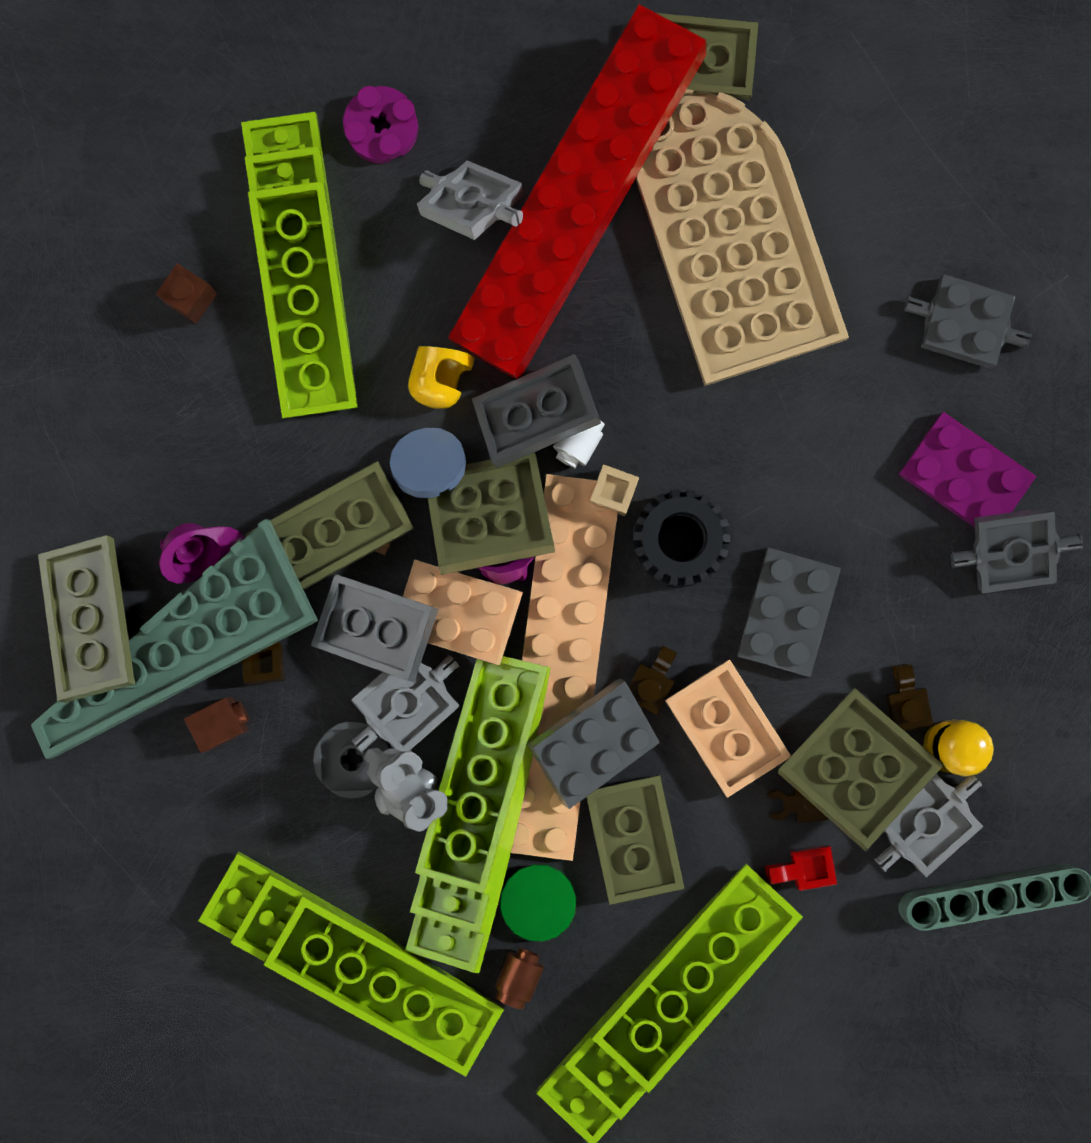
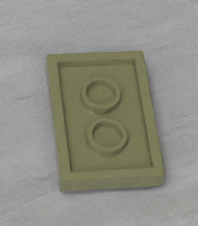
M657 13L706 39V57L687 89L694 90L693 93L718 95L720 92L739 100L751 99L758 22Z
M660 775L599 787L586 797L609 905L685 889Z

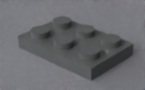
M575 354L472 398L491 461L496 468L601 424L583 370Z
M769 547L766 548L736 657L805 677H811L841 568Z
M335 574L311 646L404 680L415 682L439 609Z
M617 679L527 745L562 804L571 809L660 742L627 683L624 680Z

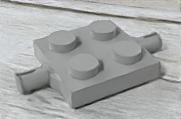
M468 160L446 176L440 177L428 170H425L420 176V184L431 189L430 193L417 203L420 215L473 240L480 236L496 220H503L514 227L522 222V211L512 208L525 195L522 183Z
M450 655L433 670L421 663L415 682L382 672L351 700L364 715L368 725L367 728L351 740L352 743L356 746L365 737H368L357 747L361 753L378 737L389 743L393 749L401 751L413 749L459 708V704L447 692L443 682L455 669L459 668L458 663L454 661L447 669L443 670L453 661Z
M936 774L884 831L891 846L875 858V862L886 872L900 857L911 861L924 877H928L983 828L982 824L970 812L966 799L982 786L980 781H977V778L971 775L954 788L946 784Z

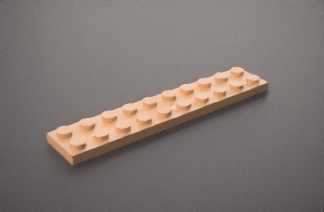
M546 474L544 499L555 553L540 555L535 558L522 661L551 668L537 737L594 697L618 514L617 511L590 502L597 483L596 480ZM534 755L511 853L573 861L580 802L571 809L562 804Z

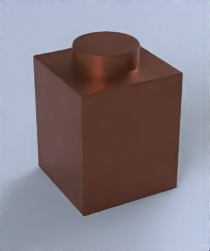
M177 263L156 295L165 304L197 324L217 293L207 282Z
M233 697L223 698L184 718L201 753L208 752L249 731L246 722L250 721L248 713L240 701L235 702Z

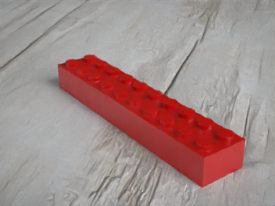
M640 4L638 5L522 207V222L518 223V226L514 227L512 225L451 331L448 339L455 346L515 380L522 377L706 57V39Z

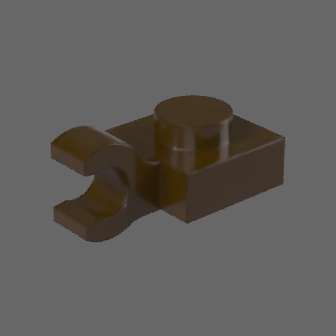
M663 645L651 668L640 663L628 686L638 705L655 715L658 714L674 684V681L665 677V674L677 653Z
M908 664L892 666L897 692L886 694L891 720L904 731L934 726L927 689L923 687L915 689L913 666Z

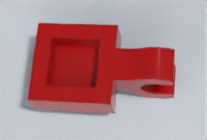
M829 845L790 851L791 863L765 866L766 878L771 884L795 880L796 889L799 891L837 884L831 846Z

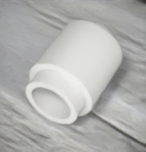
M601 421V424L555 443L553 448L558 452L556 459L574 469L578 464L586 466L603 436L601 430L605 424Z

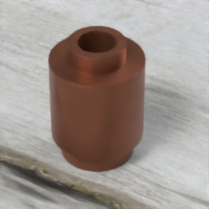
M519 948L517 953L509 952L495 985L497 989L495 998L510 1007L523 1009L525 1003L531 1001L544 969V965L538 962L540 956L524 948Z

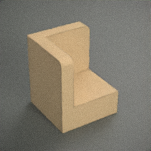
M603 465L590 502L617 511L618 515L625 517L639 477Z

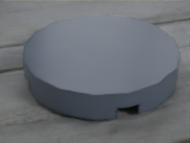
M422 428L410 432L398 441L392 450L389 464L393 478L403 492L416 498H434L440 496V492L447 489L450 491L458 485L465 474L466 458L461 442L452 433L440 428Z

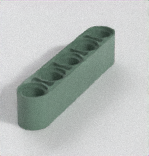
M1057 864L910 891L901 898L899 913L902 919L912 927L928 931L1083 902L1091 896V876L1086 871L1072 865ZM1074 874L1077 884L1072 891L1066 893L1063 887L1064 880L1068 875ZM1036 880L1039 884L1038 895L1035 898L1027 899L1026 887L1030 882ZM999 887L1002 891L1001 901L997 905L990 906L988 894L992 889ZM958 894H962L965 899L963 909L957 913H952L950 910L951 899ZM925 901L927 904L926 915L919 920H914L912 917L913 906L917 902Z

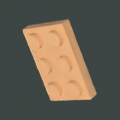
M414 560L403 597L439 609L428 640L429 644L500 665L523 592L458 572L441 575L438 566Z
M730 660L725 661L665 699L675 718L727 798L791 757Z

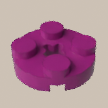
M386 86L363 87L358 92V95L349 102L344 113L343 126L347 141L355 153L366 161L377 164L391 162V159H395L400 155L403 157L416 142L419 125L414 105L403 93L394 88ZM380 117H386V121L391 127L389 130L382 129L381 133H376L372 121Z

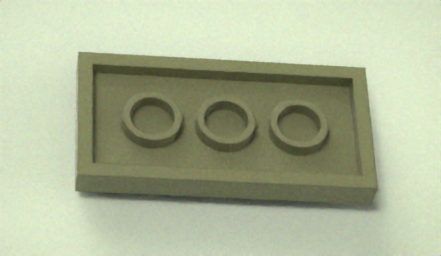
M378 461L270 520L303 590L415 529ZM252 530V531L246 533L245 536L247 537V536H248L250 533H252L254 530Z
M106 535L38 554L57 701L66 703L135 685L114 539Z

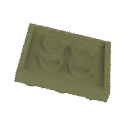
M535 452L496 468L491 460L466 464L465 474L456 487L450 491L447 489L440 492V496L428 498L441 575L555 553Z
M854 688L781 766L778 774L864 851H867L938 773L943 764Z

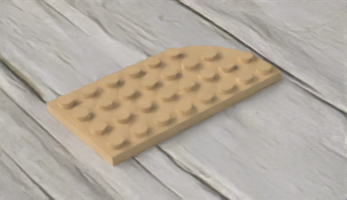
M689 85L635 180L704 386L846 341L849 336L789 159L777 135L766 121L762 122L745 107L743 102L720 91L718 95L693 93L694 86Z

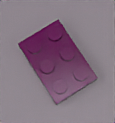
M945 412L939 414L898 473L899 476L974 528V518L1011 513L1037 477Z

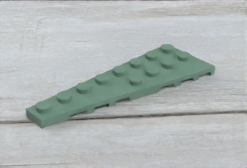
M265 519L258 523V527L241 542L238 541L233 545L227 555L214 566L207 568L202 573L203 576L184 593L180 592L139 628L140 631L129 640L135 685L66 703L57 701L31 724L46 759H53L318 621L271 521Z

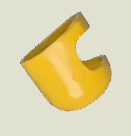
M419 346L408 381L410 395L417 402L435 409L450 408L456 404L461 396V392L457 390L460 375L466 370H472L475 358L465 352L454 349Z
M953 719L936 723L928 729L924 738L923 748L934 756L932 746L935 735L939 729L950 725L940 736L938 744L939 758L945 768L942 767L939 771L964 777L977 775L985 770L991 762L994 751L992 738L987 730L979 724Z

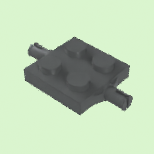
M945 274L940 278L936 295L930 303L909 296L904 307V312L925 317V333L921 348L989 369L997 366L1001 348L1006 342L1027 349L1030 343L1029 339L1032 337L1031 333L1011 328L1010 315L1016 296Z
M1051 507L974 518L975 542L973 549L951 552L950 557L952 559L950 561L952 568L970 565L976 567L977 586L982 594L1057 583V563L1060 553L1082 550L1083 539L1081 534L1059 537L1055 530V511Z

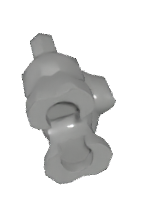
M379 748L366 751L364 760L369 764L367 775L371 782L379 787L376 789L375 801L381 814H391L402 821L406 828L419 832L425 830L433 820L445 814L447 811V796L441 791L434 790L437 785V777L422 768V760L412 751L390 748L385 751H381Z

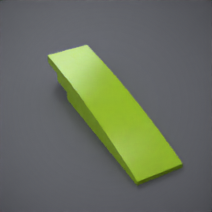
M316 112L241 122L246 151L245 164L250 190L248 197L282 418L358 408Z
M505 656L502 657L500 665L476 659L439 787V791L447 796V811L442 817L433 820L428 826L415 873L420 875V879L410 910L411 913L415 914L405 951L473 973L480 972L531 768L533 753L527 744L537 738L551 668Z
M239 851L198 920L232 939L231 944L264 961L263 965L465 1077L504 1011L503 1006L421 956L405 951L406 947Z
M745 864L580 1040L537 1088L536 1094L588 1143H597L618 1118L622 1120L646 1091L650 1093L803 916L754 870Z

